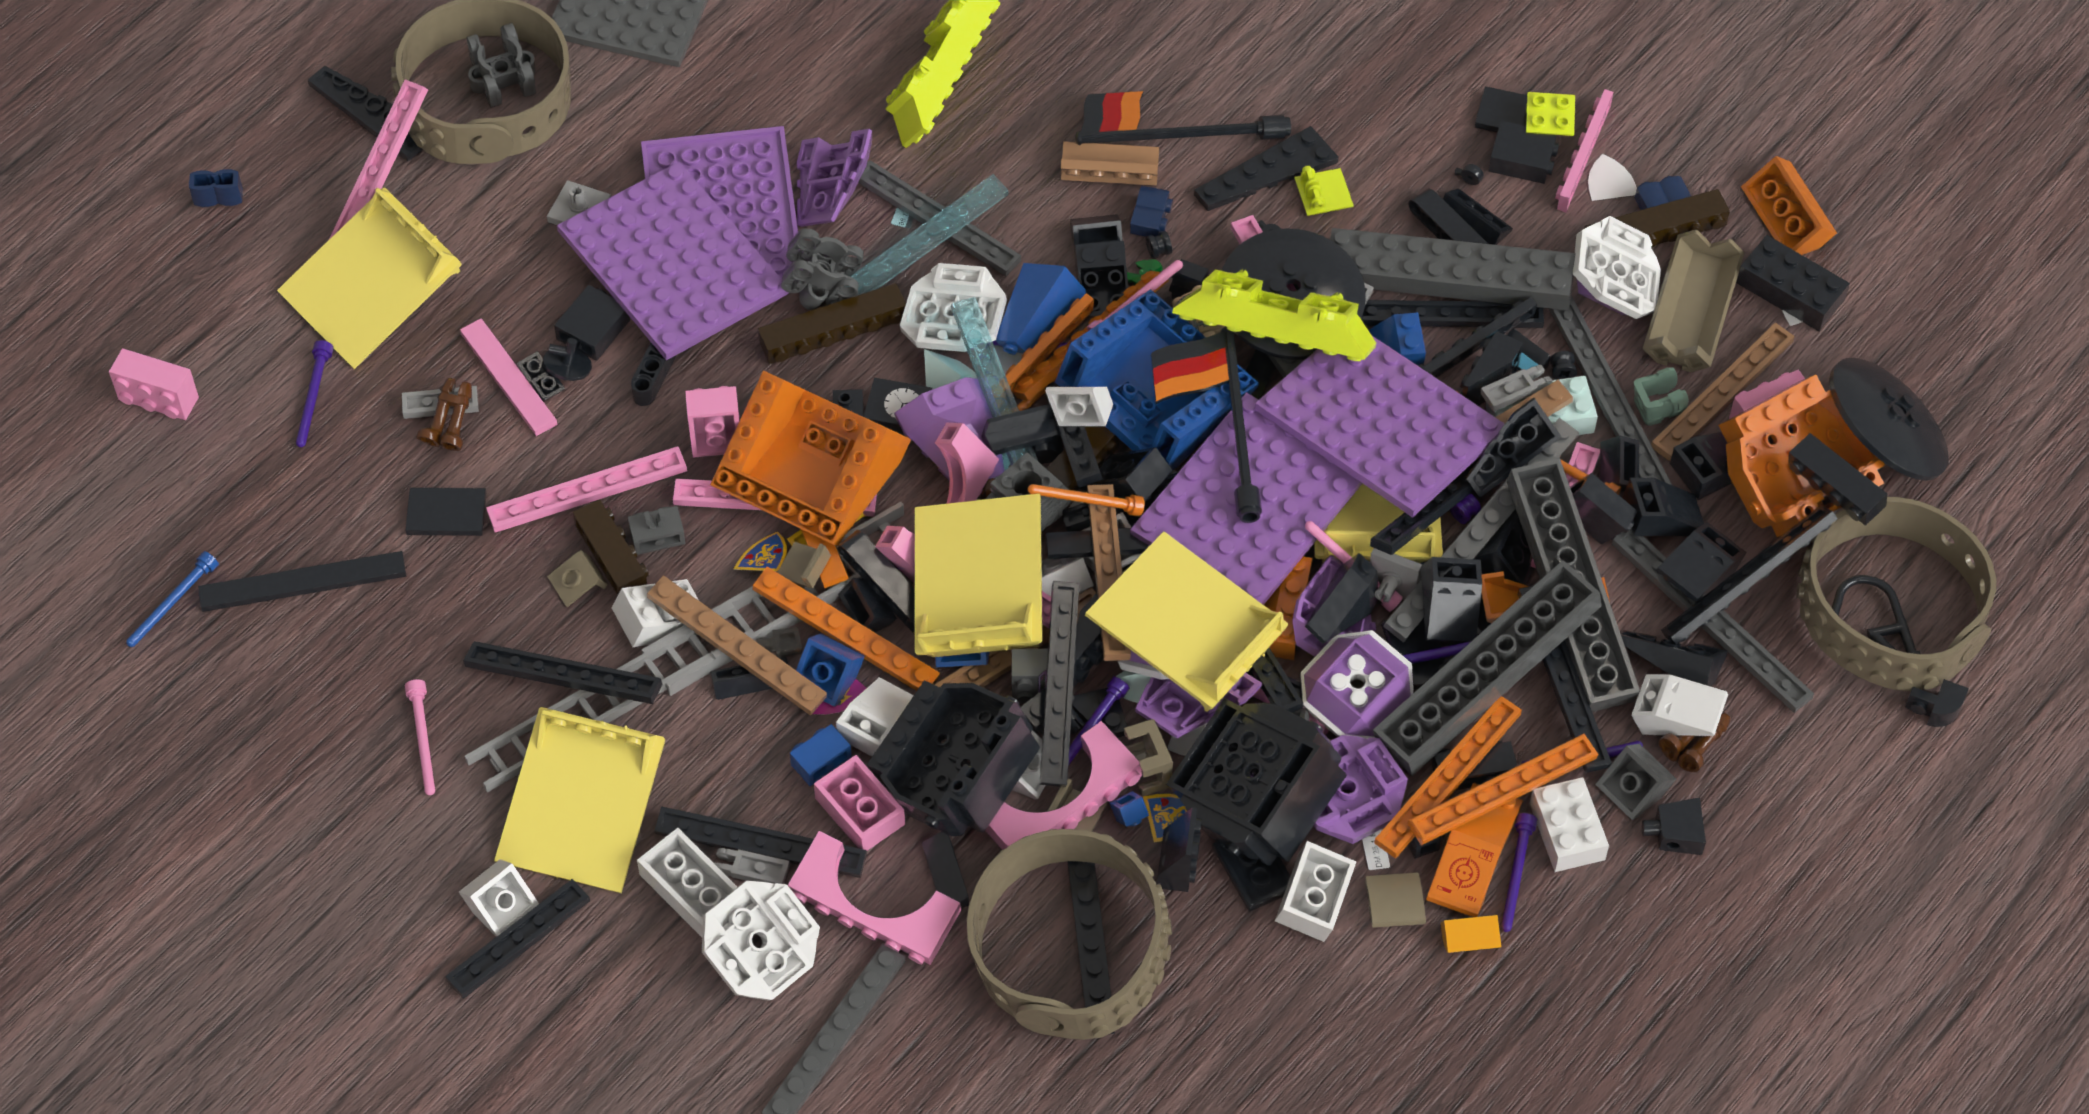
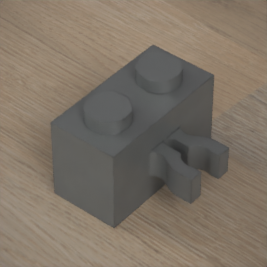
M677 506L662 507L655 511L639 512L633 516H628L630 534L637 555L686 544Z

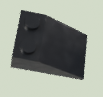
M1156 447L1111 454L1099 466L1103 480L1089 485H1113L1114 497L1125 499L1131 495L1142 496L1146 503L1151 499L1152 492L1167 481L1166 477L1173 470ZM1088 485L1083 486V490L1087 491Z

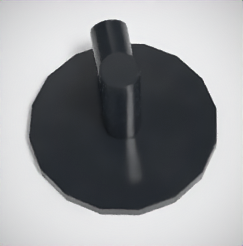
M574 338L567 340L566 347L550 344L549 350L543 357V366L548 373L556 378L568 381L582 380L589 376L592 370V363L587 355L576 350L577 340Z

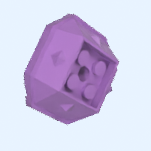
M1341 735L1331 740V743L1341 756L1339 767L1347 776L1315 822L1314 827L1317 831L1354 844L1385 828L1401 810L1408 778L1380 738L1369 737L1366 739L1358 736ZM1342 790H1350L1352 793L1347 794L1342 792Z

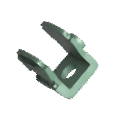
M1667 367L1657 371L1654 375L1641 377L1634 381V403L1644 423L1648 426L1661 423L1665 417L1670 419L1678 416L1688 407L1689 399L1685 390L1678 389L1669 393L1677 384V373L1674 367ZM1669 393L1667 394L1668 396L1652 402L1648 398L1655 394Z

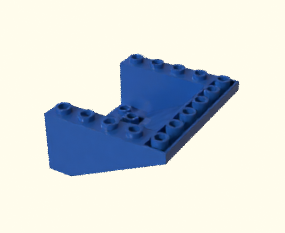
M1150 289L1071 342L1055 383L1060 387H1107L1113 407L1105 427L1133 451L1156 447L1170 468L1174 470L1212 434L1232 410L1229 383L1203 392L1172 397L1156 404L1151 353L1169 345L1196 341L1206 337L1187 320L1181 319L1178 314H1173V308ZM1237 364L1242 398L1246 392L1251 395L1259 383Z

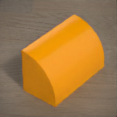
M1498 915L1444 920L1440 923L1443 943L1447 953L1501 947Z

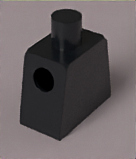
M1700 798L1659 805L1655 820H1642L1643 836H1657L1659 849L1662 851L1702 855L1706 838Z

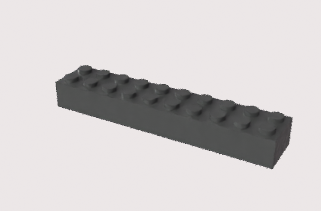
M1332 228L1330 240L1349 254L1359 268L1364 283L1374 287L1373 290L1513 305L1520 300L1526 301L1532 297L1537 303V307L1569 310L1576 253Z
M1560 458L1511 469L1507 478V484L1540 580L1564 560L1600 592L1602 606L1565 639L1592 712L1635 702L1640 689Z
M1562 560L1373 729L1375 738H1380L1394 760L1413 776L1602 606L1600 592Z

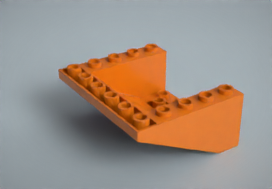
M763 370L710 485L838 546L900 464L911 439Z

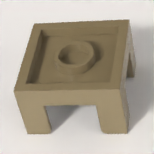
M1151 719L1124 728L1125 737L1128 739L1143 736V741L1126 746V748L1139 761L1143 777L1154 774L1156 777L1154 780L1138 785L1141 796L1168 789L1169 787L1166 784L1172 776L1173 761L1155 720Z

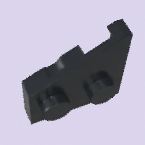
M1108 688L1074 695L1075 699L1072 707L1082 716L1081 719L1085 723H1087L1107 695L1106 690ZM1115 700L1101 720L1117 738L1125 736L1124 728L1128 727L1120 700Z

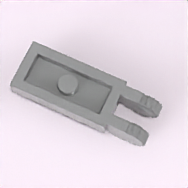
M1536 365L1482 387L1481 395L1492 411L1495 412L1535 394L1553 382L1549 376L1533 382L1535 378L1541 376L1545 371L1542 365Z
M719 848L716 856L721 860L734 862L733 865L714 863L727 877L731 876L732 878L745 881L784 884L790 867V863L787 860L739 849L735 851L725 848Z

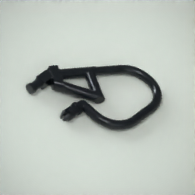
M1856 575L1840 584L1832 604V609L1838 616L1844 595L1850 587L1857 584L1876 586L1887 595L1896 624L1867 629L1868 638L1883 646L1897 650L1882 636L1900 633L1906 653L1921 654L1920 650L1916 651L1897 594L1887 582L1869 575Z

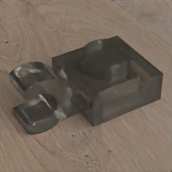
M798 627L772 630V637L756 639L758 644L771 653L775 651L776 657L802 654Z

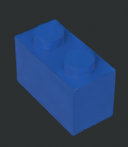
M832 724L825 729L817 730L812 738L804 743L797 744L790 752L791 766L810 787L852 758L851 745Z

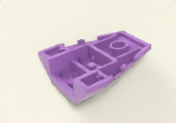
M872 130L852 131L850 142L831 145L819 137L802 140L797 159V169L800 170V179L797 180V187L800 188V198L797 199L798 226L830 223L836 220L852 196L867 166L872 145Z
M968 377L922 393L894 413L904 435L915 442L922 450L921 453L926 458L929 457L949 481V470L945 457L935 444L946 422L964 423L983 442L981 435L986 421L996 417L994 401L983 380ZM1002 454L996 455L999 461L988 479L997 478L1004 472Z
M1332 555L1325 560L1296 600L1292 619L1296 645L1314 657L1330 640L1322 644L1305 625L1338 568L1343 564ZM1370 614L1338 635L1370 630L1375 631L1376 625L1371 621Z
M1245 673L1217 705L1206 712L1197 699L1172 680H1161L1151 677L1149 683L1146 684L1135 712L1147 720L1154 719L1158 727L1173 737L1179 738L1208 723L1224 698L1240 706L1246 703L1261 688L1262 683Z

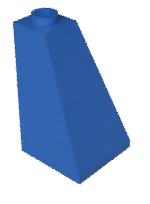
M1023 263L1000 325L996 342L1008 354H1024L1028 348H1033L1037 344L1039 337L1045 331L1049 332L1054 327L1057 318L1060 315H1065L1077 298L1081 299L1085 295L1086 289L1065 266Z

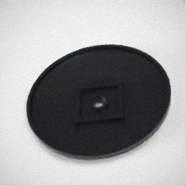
M1289 228L1259 233L1241 243L1230 254L1222 268V271L1237 273L1242 269L1243 271L1246 270L1248 277L1263 281L1262 291L1304 300L1311 292L1325 296H1332L1337 292L1338 295L1341 293L1343 300L1359 304L1357 314L1362 319L1366 291L1359 268L1345 250L1317 233ZM1296 284L1300 289L1298 291H1290L1287 285ZM1243 330L1235 332L1242 341L1252 348L1277 358L1307 359L1317 350V348L1303 349L1298 346L1299 344L1292 342L1287 344L1279 343L1274 340L1275 338L1268 336L1264 338L1254 337L1251 335V332Z
M1859 358L1843 359L1832 368L1829 386L1834 403L1847 426L1871 453L1897 472L1917 480L1928 481L1936 479L1946 470L1949 454L1942 431L1927 407L1909 387L1882 367Z

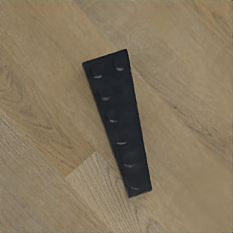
M327 66L322 67L308 79L310 87L375 137H378L393 104L387 101V98L381 95H374L366 87L353 82L351 79ZM408 132L398 154L409 162L423 149L416 145Z
M1309 126L1194 189V196L1207 211L1237 201L1240 198L1256 194V191L1259 189L1275 187L1278 185V182L1286 179L1294 180V177L1299 176L1302 168L1305 166H1310L1316 172L1338 163L1339 157L1314 128Z

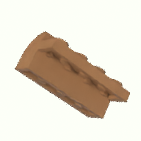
M1063 141L1061 180L1157 186L1159 147L1084 143L1079 146L1076 142Z

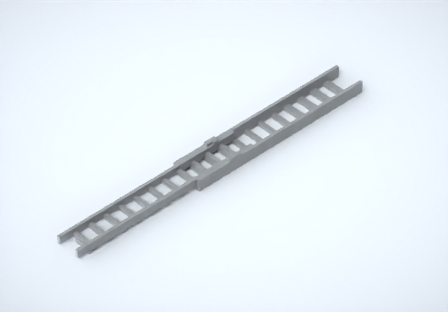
M897 503L848 531L841 542L856 530H860L867 537L877 530H880L883 534L885 528L890 526L891 522L904 516L903 503ZM840 553L839 556L842 562L853 575L848 578L849 580L832 585V588L820 595L814 587L808 588L801 585L803 589L828 604L840 599L838 594L852 578H861ZM753 586L711 609L724 619L732 616L743 632L758 644L764 643L802 621L789 612L775 620L759 599L762 595L752 590ZM753 602L768 622V625L753 632L737 611ZM683 625L643 648L642 655L617 669L634 672L646 665L654 677L661 678L663 685L658 694L667 690V693L671 696L710 674L711 671L717 670L731 662L733 659L719 649L708 653L697 638L698 634L686 625ZM686 641H689L700 656L699 659L689 665L685 664L674 649ZM665 653L678 669L677 672L666 678L663 677L652 662ZM579 690L547 709L564 712L579 703L590 719L609 723L641 705L643 702L626 700L620 704L616 697L605 695L613 708L597 716L586 701V698L595 693ZM537 715L465 755L468 766L487 755L491 757L490 763L498 774L483 782L487 793L520 774L527 750L518 737L533 729ZM512 742L523 760L507 768L496 750Z

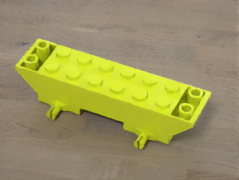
M949 0L942 6L935 20L931 21L930 25L925 28L924 33L926 37L924 41L931 45L926 56L903 76L897 88L886 98L888 103L886 110L893 114L902 146L905 148L909 147L913 142L917 144L924 133L927 135L935 124L932 121L933 118L937 117L943 110L944 105L942 102L951 95L954 89L951 85L962 75V65H966L973 54L970 51L972 47L975 48L982 38L979 35L980 32L984 31L990 24L991 19L989 16L998 9L1000 5L998 0Z
M1243 269L1237 273L1214 270L1203 280L1202 287L1186 296L1172 311L1173 314H1178L1184 320L1198 319L1209 326H1217L1218 324L1227 326V329L1233 332H1241L1243 330L1251 332L1252 336L1258 338L1268 336L1275 338L1274 340L1279 343H1296L1303 349L1317 348L1323 350V353L1328 355L1342 354L1352 361L1365 360L1376 348V341L1357 314L1359 304L1343 300L1341 293L1338 295L1337 292L1332 296H1325L1311 292L1304 300L1266 292L1262 291L1263 281L1248 277V272L1246 270L1243 271Z

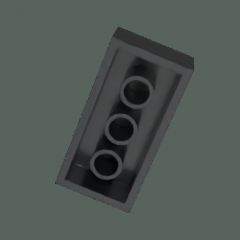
M1768 235L1763 238L1740 266L1736 282L1819 332L1845 301L1850 285L1846 280Z

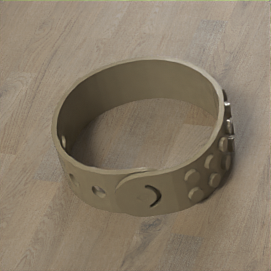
M454 0L429 11L410 27L404 34L399 47L394 52L393 60L396 62V67H391L392 81H397V83H393L395 98L404 80L409 81L419 64L436 50L453 42L466 39V37L474 34L478 35V37H501L500 28L509 23H513L518 40L527 42L545 52L555 62L561 72L557 85L543 101L518 114L506 117L480 118L466 124H453L433 118L420 108L409 130V134L417 146L433 157L456 164L494 163L505 159L507 156L521 154L538 147L561 127L566 119L571 103L568 46L557 23L545 12L520 0ZM533 126L529 133L522 134L527 127Z
M1887 497L1886 507L1866 526L1860 521L1853 520L1845 509L1837 513L1836 517L1838 519L1831 524V527L1811 539L1813 544L1810 548L1807 547L1798 575V577H1801V584L1798 583L1796 596L1797 599H1800V616L1805 621L1812 639L1826 655L1841 667L1868 682L1882 687L1902 691H1911L1912 687L1929 690L1942 685L1944 679L1950 680L1978 654L1991 633V628L1985 622L1996 593V575L1987 550L1978 538L1958 520L1936 507L1913 499ZM1944 533L1950 535L1954 543L1949 542ZM1891 535L1915 541L1938 553L1961 573L1974 594L1978 616L1958 634L1946 651L1933 654H1913L1891 649L1860 634L1833 611L1826 601L1818 582L1816 570L1818 561L1834 547L1861 536ZM1970 555L1975 562V566L1971 562Z
M1051 829L1025 836L1006 849H1003L980 877L974 889L967 915L969 947L980 979L989 996L1023 1027L1044 1035L1079 1040L1102 1038L1129 1024L1135 1015L1150 1002L1156 986L1162 982L1165 961H1169L1171 955V945H1168V935H1172L1171 919H1169L1164 892L1160 883L1156 884L1152 878L1154 872L1146 862L1142 863L1137 857L1136 852L1128 845L1123 846L1109 835L1084 829ZM1082 861L1102 864L1115 869L1134 881L1150 899L1155 909V927L1152 940L1136 973L1112 997L1087 1008L1073 1009L1057 1000L1024 994L1011 989L990 973L982 959L983 934L988 918L998 899L1021 876L1051 863Z

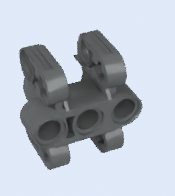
M513 23L503 25L500 28L505 53L492 58H485L484 45L481 46L478 35L474 34L466 37L468 53L473 65L468 72L470 88L475 93H485L490 108L502 105L501 90L499 89L514 84H519L524 97L536 94L534 56L531 52L522 50Z
M801 229L788 243L786 257L792 263L783 273L781 287L786 292L799 293L800 303L807 310L817 309L824 300H826V305H830L855 297L858 293L859 284L852 276L861 266L864 252L860 247L854 245L846 246L836 238H819V234L815 230Z

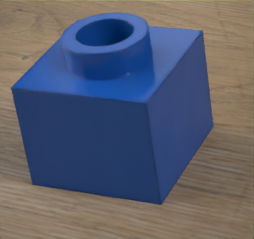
M1133 791L1110 802L1116 821L1126 827L1136 826L1142 822L1143 818L1149 816L1142 796Z

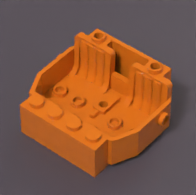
M1816 374L1798 381L1718 425L1727 441L1728 475L1753 522L1761 528L1772 526L1777 537L1785 534L1809 515L1805 513L1806 507L1811 510V513L1821 505L1833 512L1841 508V506H1836L1832 502L1824 505L1822 500L1825 499L1824 496L1826 494L1820 490H1815L1807 479L1801 475H1796L1788 465L1789 452L1809 433L1877 486L1884 484L1878 469L1885 466V463L1871 453L1850 430L1834 403L1831 391L1825 392ZM1789 425L1793 428V433L1789 432ZM1768 437L1773 439V444L1768 442Z

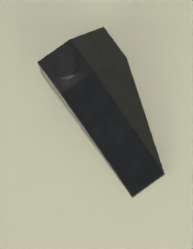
M1532 398L1513 412L1465 477L1479 497H1482L1509 476L1511 469L1522 467L1561 438V435L1535 398Z
M1516 510L1474 559L1481 560L1482 574L1503 571L1504 579L1526 585L1532 573V567L1529 563L1531 552Z
M1360 553L1338 568L1305 625L1322 644L1371 614L1378 602V599L1375 597V592L1378 589L1377 569Z
M1626 630L1620 631L1626 647L1665 672L1707 686L1715 684L1728 652L1727 650L1694 643V646H1681L1680 642L1676 645L1668 639H1662L1659 642L1656 641L1657 637L1653 635Z

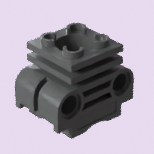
M1026 453L990 483V486H992L990 491L992 493L986 499L1030 495L1028 487L1031 484L1069 489L1029 453ZM1041 496V532L1058 520L1063 514V509L1071 504L1072 501Z

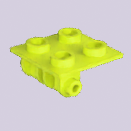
M1527 92L1526 133L1574 136L1575 95Z
M1305 166L1302 168L1301 176L1294 177L1307 216L1354 207L1341 168L1315 173L1313 168Z

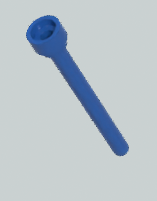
M203 551L198 556L195 563L196 567L126 640V644L129 647H134L203 574L212 573L219 563L211 554Z

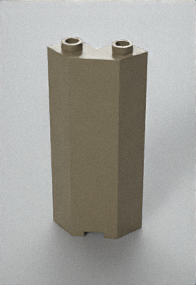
M1698 230L1677 235L1643 346V350L1658 364L1666 366L1668 362L1682 366V370L1688 372L1711 367L1745 253L1732 239L1711 244Z

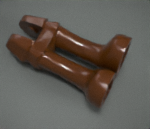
M447 378L440 388L441 393L437 397L438 403L433 421L429 428L419 429L416 435L418 440L435 447H440L441 445L447 450L460 451L462 449L463 440L460 438V429L465 410L468 409L469 400L472 397L471 383L463 381L458 394L453 395L456 380L454 378ZM452 407L453 412L446 433L442 436L449 408Z
M1724 712L1720 717L1715 735L1701 736L1690 749L1684 752L1683 750L1695 736H1675L1668 733L1659 740V746L1665 756L1673 762L1680 756L1678 763L1682 769L1688 772H1698L1704 764L1702 755L1713 741L1719 739L1722 733L1726 732L1731 718Z

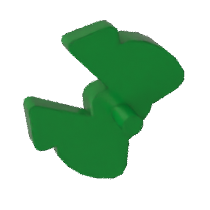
M1155 259L1136 262L1137 267L1140 269L1139 274L1127 272L1128 283H1132L1135 286L1146 272H1161L1163 270L1161 263Z

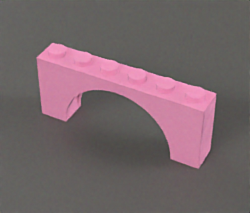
M946 422L935 441V444L945 457L949 470L950 486L946 504L976 501L982 493L988 478L994 472L999 458L964 423ZM887 526L875 547L912 582H915V534L908 531L905 527Z
M1100 721L1081 735L1082 747L1090 758L1092 770L1086 787L1076 799L1059 809L1042 813L1021 811L1004 802L985 831L1003 850L1023 837L1051 829H1075L1078 822L1086 816L1094 815L1100 806L1107 801H1113L1123 789L1133 786L1139 781L1142 776L1139 761L1108 727Z
M819 831L788 884V887L802 904H805L806 901L815 906L814 909L825 916L832 914L838 917V922L848 928L855 926L861 929V933L869 939L875 940L878 938L886 942L885 946L896 952L902 950L908 953V957L918 964L922 965L925 962L931 965L961 912L960 902L936 891L923 907L906 916L878 918L861 912L846 899L839 887L838 868L845 851L843 843Z

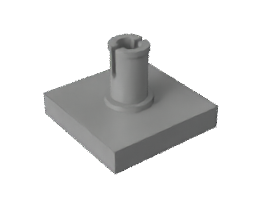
M567 180L547 215V221L558 225L610 198L611 194Z
M1375 548L1371 552L1370 563L1377 569L1378 582L1381 583L1375 592V597L1381 601L1385 595L1383 602H1389L1396 590L1403 596L1402 599L1405 600L1421 580L1422 564L1396 554L1389 555Z

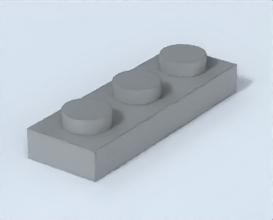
M472 386V397L469 400V407L465 410V413L479 412L477 386ZM460 387L455 388L453 395L458 394ZM440 389L402 393L404 419L434 416L438 403L437 397L441 393ZM452 407L449 408V411H448V414H447V415H451V414H452V412H453V408H452Z

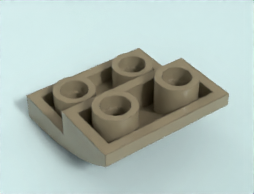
M1419 873L1366 876L1365 885L1369 900L1372 928L1426 924Z

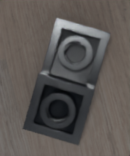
M538 351L516 363V366L543 402L565 390L559 378L554 377L544 368L543 359Z

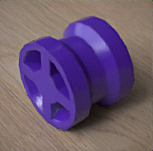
M1469 494L1452 507L1450 512L1458 522L1466 524L1470 521L1472 515L1476 516L1481 511V505L1472 494Z

